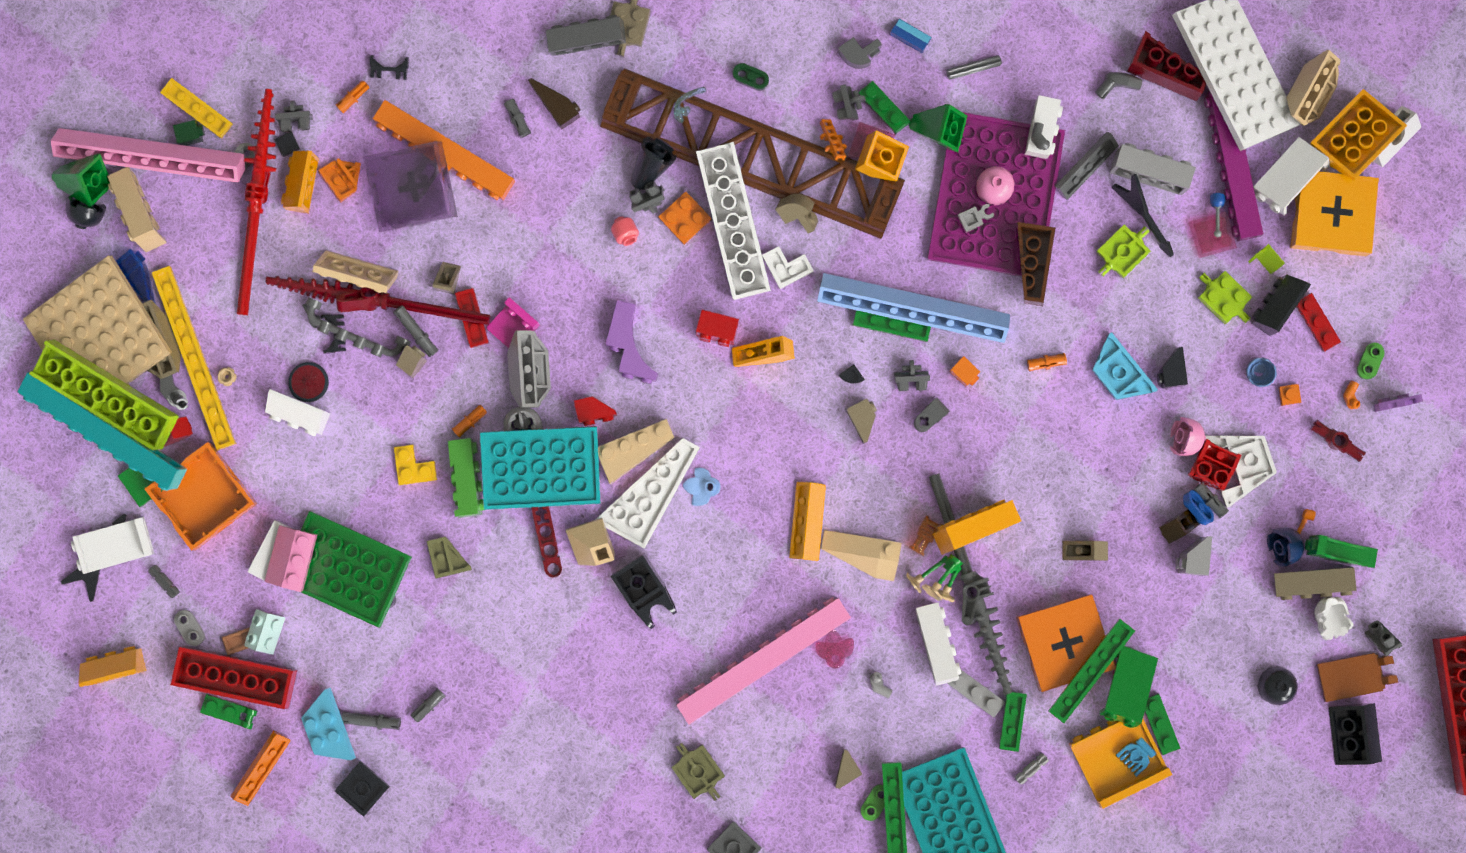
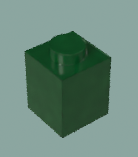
M196 120L173 125L178 145L188 146L203 142L202 136H205L203 125H199Z

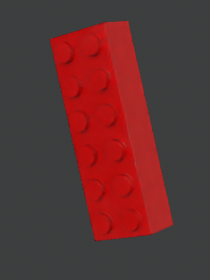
M183 646L178 649L170 685L270 707L288 709L298 670Z

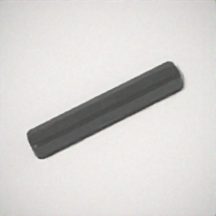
M996 55L947 69L946 74L948 79L951 80L998 67L1002 64L1000 56Z

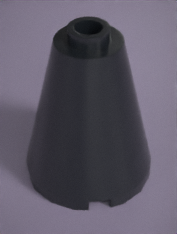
M649 136L643 139L631 176V183L635 189L645 190L647 183L655 182L675 162L677 155L674 156L672 153L674 149L668 143L659 138L651 140Z

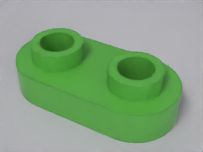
M1371 343L1365 347L1357 366V374L1360 378L1368 380L1376 376L1385 354L1381 344ZM1373 349L1378 351L1377 355L1372 353ZM1366 366L1370 367V373L1365 371Z
M883 784L874 786L861 806V815L868 821L876 820L885 807L884 797L879 798L877 796L879 791L884 792ZM873 808L874 813L869 815L867 809Z

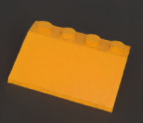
M1362 89L1311 141L1310 145L1329 157L1330 167L1355 180L1408 125L1366 90Z

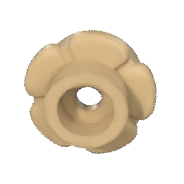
M229 367L227 369L222 368L218 373L219 383L224 386H231L237 379L235 371Z

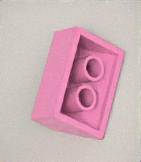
M279 525L265 582L302 592L318 534Z

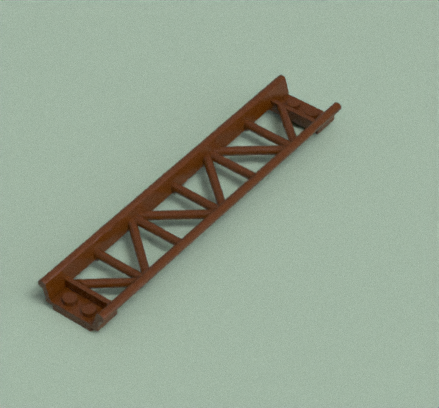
M624 68L623 71L621 70L605 106L600 125L601 128L639 143L648 136L651 140L659 138L674 149L672 152L674 156L677 155V158L700 167L696 151L707 149L720 116L748 126L750 129L720 145L734 142V145L755 135L741 168L744 185L783 199L792 194H801L800 192L844 169L830 205L809 197L815 203L811 211L882 239L904 185V179L899 177L897 181L880 179L870 204L860 173L855 170L858 161L846 157L844 160L841 158L835 160L832 153L829 151L825 152L824 147ZM641 85L663 92L632 109ZM667 100L653 134L626 124L627 120ZM683 101L713 112L699 149ZM674 103L676 104L690 149L661 138ZM771 136L801 147L787 185ZM762 138L764 139L778 184L749 173ZM808 151L839 163L794 187ZM850 173H852L866 215L865 219L837 208Z

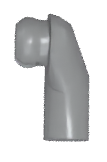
M874 672L870 676L872 690L889 699L893 690L883 685L881 673Z

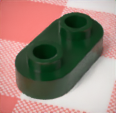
M740 63L733 69L734 80L742 85L762 91L769 84L767 73L755 67ZM744 71L746 75L744 77H740L739 72ZM758 78H761L763 80V83L757 84L756 80Z

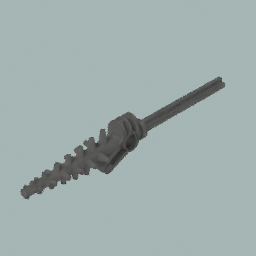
M940 473L930 476L929 479L944 523L955 520ZM963 546L954 550L956 558L963 563L961 565L962 575L960 576L961 581L964 582L962 622L967 626L978 623L980 631L974 634V638H984L985 643L979 647L980 649H988L989 655L985 659L992 660L994 667L991 668V671L997 672L999 677L997 683H1001L1003 694L1007 695L1012 693L1010 687L1012 683L1008 681L1007 674L1010 673L1009 669L1005 670L1003 662L1007 661V657H1001L1000 650L1004 649L1005 646L1004 644L998 645L996 641L1003 634L1002 632L994 633L993 627L999 624L1000 620L991 621L989 617L990 614L998 611V608H987L984 601L985 597L994 595V592L991 593V586L988 584L989 578H984L972 570L966 549ZM972 587L977 591L976 597L971 594Z

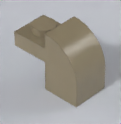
M792 194L780 199L775 208L785 224L798 219L807 233L813 232L819 222L816 214L811 211L815 203L809 197L802 194Z

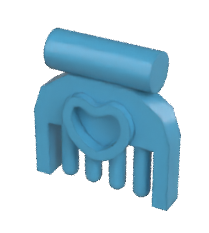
M1142 737L1136 740L1137 744H1127L1116 754L1118 758L1120 757V760H1123L1130 754V757L1124 761V764H1127L1130 760L1132 761L1127 766L1128 768L1138 763L1131 769L1132 772L1138 769L1134 773L1136 777L1147 768L1149 757L1152 758L1156 755V752Z

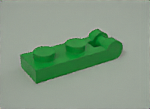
M206 694L200 711L202 714L247 729H252L253 718L258 710ZM242 712L246 714L245 720L240 719Z

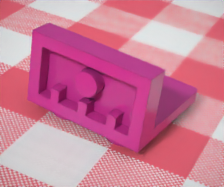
M510 297L504 302L506 306L487 326V330L508 348L515 331H535L540 326L533 317Z

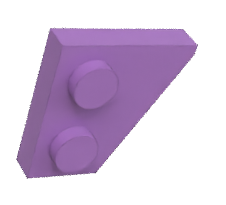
M1409 393L1398 395L1396 400H1390V397L1379 399V403L1373 406L1375 412L1420 403L1423 402L1422 394L1409 396Z

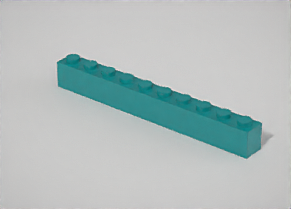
M27 372L17 392L24 396L23 399L25 401L36 404L38 409L43 412L53 415L52 418L54 420L64 422L68 425V429L81 433L85 440L96 443L97 447L103 451L113 454L112 457L114 459L124 461L128 464V468L141 472L145 479L156 482L162 490L178 489L187 468L161 451L149 449L29 374L30 372Z

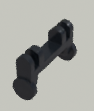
M371 55L370 77L374 78V71H377V78H382V71L396 72V79L400 80L401 72H404L403 79L407 80L409 57H406L405 61L397 67H383L376 61L374 55Z
M321 315V319H325L335 326H345L343 321L337 322V319H343L344 315ZM334 334L333 342L327 350H323V354L346 351V348H338V345H346V342L338 341L335 338L336 334Z

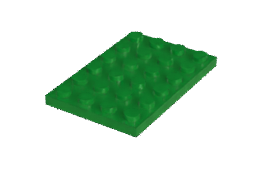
M309 511L301 531L318 535L304 589L301 593L381 628L412 556Z

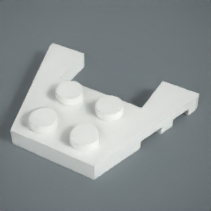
M1206 436V439L1223 448L1227 447L1229 451L1242 455L1235 470L1240 485L1221 491L1226 508L1232 506L1239 499L1277 473L1265 436Z

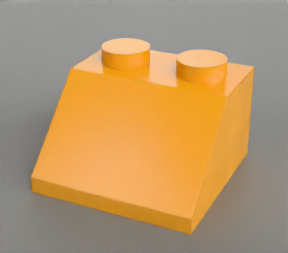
M876 130L867 135L855 170L872 178L897 181L909 146Z

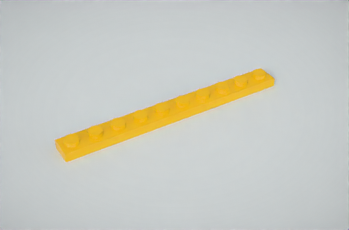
M167 266L152 272L154 281L216 450L219 451L235 445L236 441L172 267Z

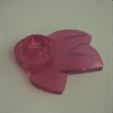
M835 630L828 633L825 643H816V652L819 657L826 659L828 666L835 669L840 668L844 664L845 658L850 656L854 649L853 638L842 641V638ZM834 655L839 657V661L836 663L832 661V656Z

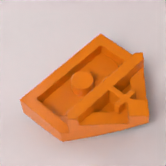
M337 158V161L334 160L318 170V173L340 203L356 192L361 163L342 161Z

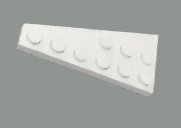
M684 438L681 439L595 520L603 518L607 529L645 549L700 447Z

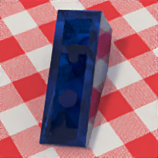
M129 249L116 260V263L144 302L152 300L156 304L148 267L144 262L146 258L139 250L136 252Z

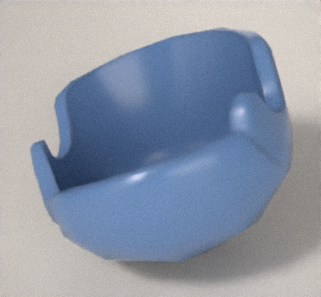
M1255 358L1249 362L1246 368L1248 380L1257 387L1269 386L1277 376L1275 365L1267 358ZM1254 372L1263 373V375L1256 376Z

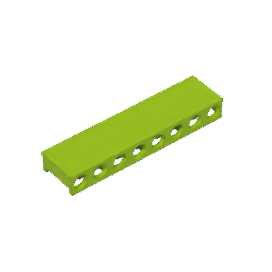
M55 339L44 342L45 347L36 366L29 373L31 376L149 449H163L179 417L177 414Z

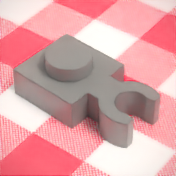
M989 204L983 205L980 211L973 207L958 214L965 233L984 224L982 219L989 220L994 216V213L987 215L984 212L985 209L990 207Z

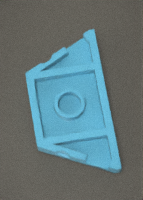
M1112 332L1108 334L1092 371L1114 399L1119 400L1156 392L1158 390L1114 334Z
M331 688L325 689L301 718L314 755L345 760L355 759L356 756Z

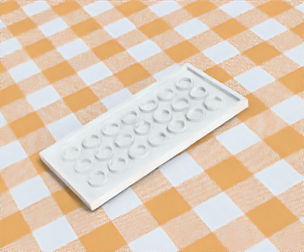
M1206 0L1177 11L1172 15L1240 151L1300 125L1290 114L1287 96L1238 0Z

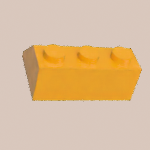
M293 151V155L289 157L288 167H290L289 175L285 177V186L287 187L286 192L282 194L281 204L286 210L309 214L319 158L312 151Z
M135 646L124 648L123 653L117 654L116 651L104 653L105 657L98 659L97 656L85 658L86 662L80 663L79 687L91 686L147 671L142 649H135Z

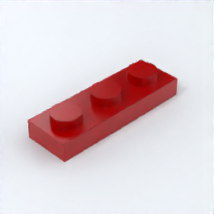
M474 288L455 293L460 310L481 313ZM463 321L471 349L489 344L484 324Z
M1310 293L1303 297L1296 307L1322 351L1325 352L1341 343L1314 295Z

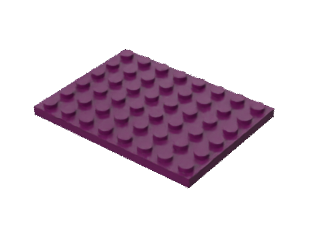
M964 113L967 115V120L959 151L954 152L946 148L927 260L1022 277L1017 222L1050 226L1065 130H1058L1057 136L1053 137L1052 143H1055L1053 155L1050 154L1047 159L1025 155L1031 124ZM993 166L1007 169L1014 179L1012 196L1000 205L983 202L976 191L979 175L985 169ZM989 204L990 207L985 209L984 212L987 215L994 213V216L989 220L982 219L984 223L982 226L965 233L958 214L973 207L980 211L983 205Z

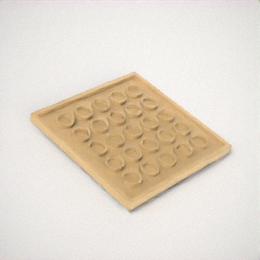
M109 255L23 318L42 351L46 340L55 339L126 384L135 380L172 353L115 259Z

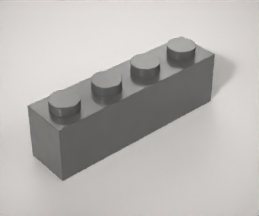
M609 15L603 20L597 18L589 19L586 23L572 22L569 24L570 26L565 27L555 25L551 29L546 30L548 52L553 56L626 43L624 21L617 17V15Z

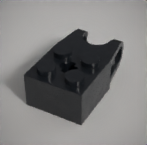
M645 553L610 576L631 609L635 611L650 629H653L655 626L650 614L653 606L663 605L673 615L677 613L666 585ZM636 576H637L638 578L641 577V578H642V585H640L639 583H636V584H635V583H634V581H635V578H634V577H636Z

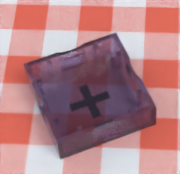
M441 141L415 145L399 151H387L363 156L368 182L373 193V206L379 232L458 217L443 143Z

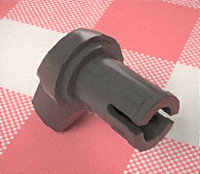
M1109 72L1105 75V81L1095 91V94L1104 100L1114 87L1140 90L1142 79L1126 73Z
M173 375L164 379L159 378L160 392L169 404L177 407L179 410L186 409L188 407L186 394L175 386Z

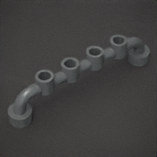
M307 298L305 303L308 306L307 317L312 324L318 326L317 331L328 335L330 331L336 334V339L346 342L347 339L353 341L352 346L361 350L367 347L371 349V354L380 358L382 354L389 357L397 356L406 345L409 346L411 341L403 337L396 336L394 343L397 346L394 349H388L364 337L317 318L314 312L315 309L320 310L322 303L312 298Z

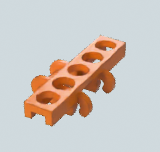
M821 119L820 125L823 134L820 135V140L824 139L830 143V145L825 147V152L829 151L832 153L835 160L838 158L844 160L846 158L844 150L847 148V145L842 143L843 136L837 135L831 119Z

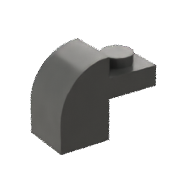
M853 37L840 46L837 53L848 66L855 69H863L871 65L869 57L874 58L881 52L882 43L877 38L862 49Z

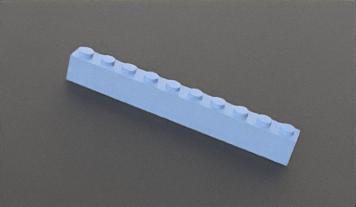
M823 273L817 302L1002 343H1005L1010 323V314L826 273Z

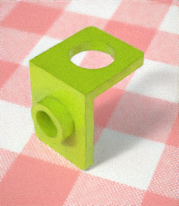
M1269 244L1248 261L1251 263L1257 258L1270 274H1273L1285 264Z

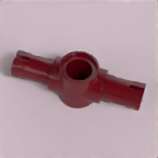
M1316 420L1313 423L1314 426L1310 428V430L1323 437L1331 449L1339 450L1343 454L1347 453L1358 462L1362 460V455L1366 454L1365 451L1352 444L1346 433L1338 432L1333 428L1330 429L1319 420ZM1336 436L1341 438L1340 446L1335 444L1334 439Z

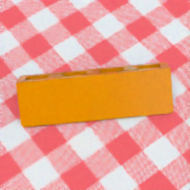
M796 482L789 558L819 561L826 485Z

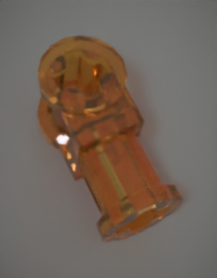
M926 515L918 528L916 540L909 548L924 556V551L928 544L934 540L933 533L937 532V527L943 524L934 522Z

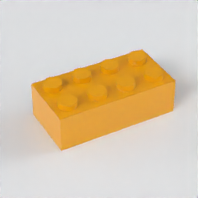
M1003 499L937 527L938 531L933 533L941 555H944L1021 522V518L1013 500L1006 502Z

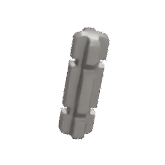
M1043 753L1039 754L1036 760H1033L1022 769L1023 772H1019L1015 776L1017 782L1021 785L1024 784L1028 777H1032L1041 769L1040 766H1044L1049 761Z

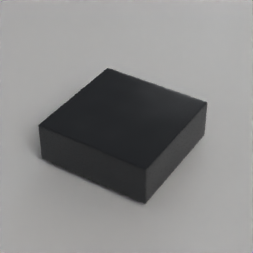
M292 131L274 139L282 157L292 154L293 151L300 150Z

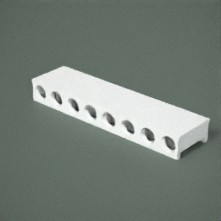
M734 142L696 151L733 299L736 300L771 291Z

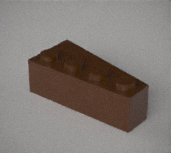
M1017 222L1024 304L1043 307L1056 227Z

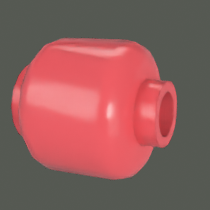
M621 216L615 219L614 224L611 226V232L618 244L628 246L636 242L639 230L633 219Z

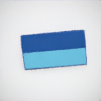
M901 19L897 21L890 32L892 37L920 53L924 52L932 38Z

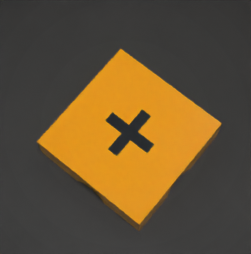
M1319 171L1295 197L1296 211L1292 223L1290 248L1310 251L1327 250L1339 254L1365 257L1372 254L1379 178L1358 176L1355 180H1352L1344 174Z

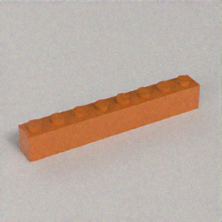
M386 100L383 101L373 117L377 128L384 132L386 129L392 132L391 136L401 142L403 139L408 142L407 146L417 152L420 149L425 152V157L432 161L434 159L441 162L440 166L445 170L450 171L452 169L456 171L457 177L464 181L469 179L473 182L472 186L478 190H487L489 192L488 195L496 201L499 198L504 201L515 183L514 178Z

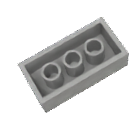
M1129 143L1122 144L1118 148L1109 173L1130 180L1132 175L1137 174L1140 183L1178 195H1183L1189 190L1196 167L1191 166L1190 162L1183 160L1178 162L1168 155L1159 156L1149 149H1136L1135 145Z

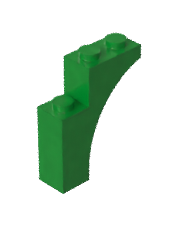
M1324 535L1309 536V539H1306L1305 542L1306 555L1355 566L1375 568L1378 549L1335 540Z

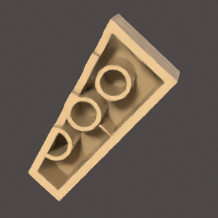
M125 167L108 175L110 181L108 187L111 193L116 196L114 202L117 208L122 211L120 217L124 225L128 226L127 235L132 242L135 241L145 252L166 244L165 238L157 231L160 229L153 215L149 214L152 212L149 203L145 198L142 199L145 195L135 173L129 167Z

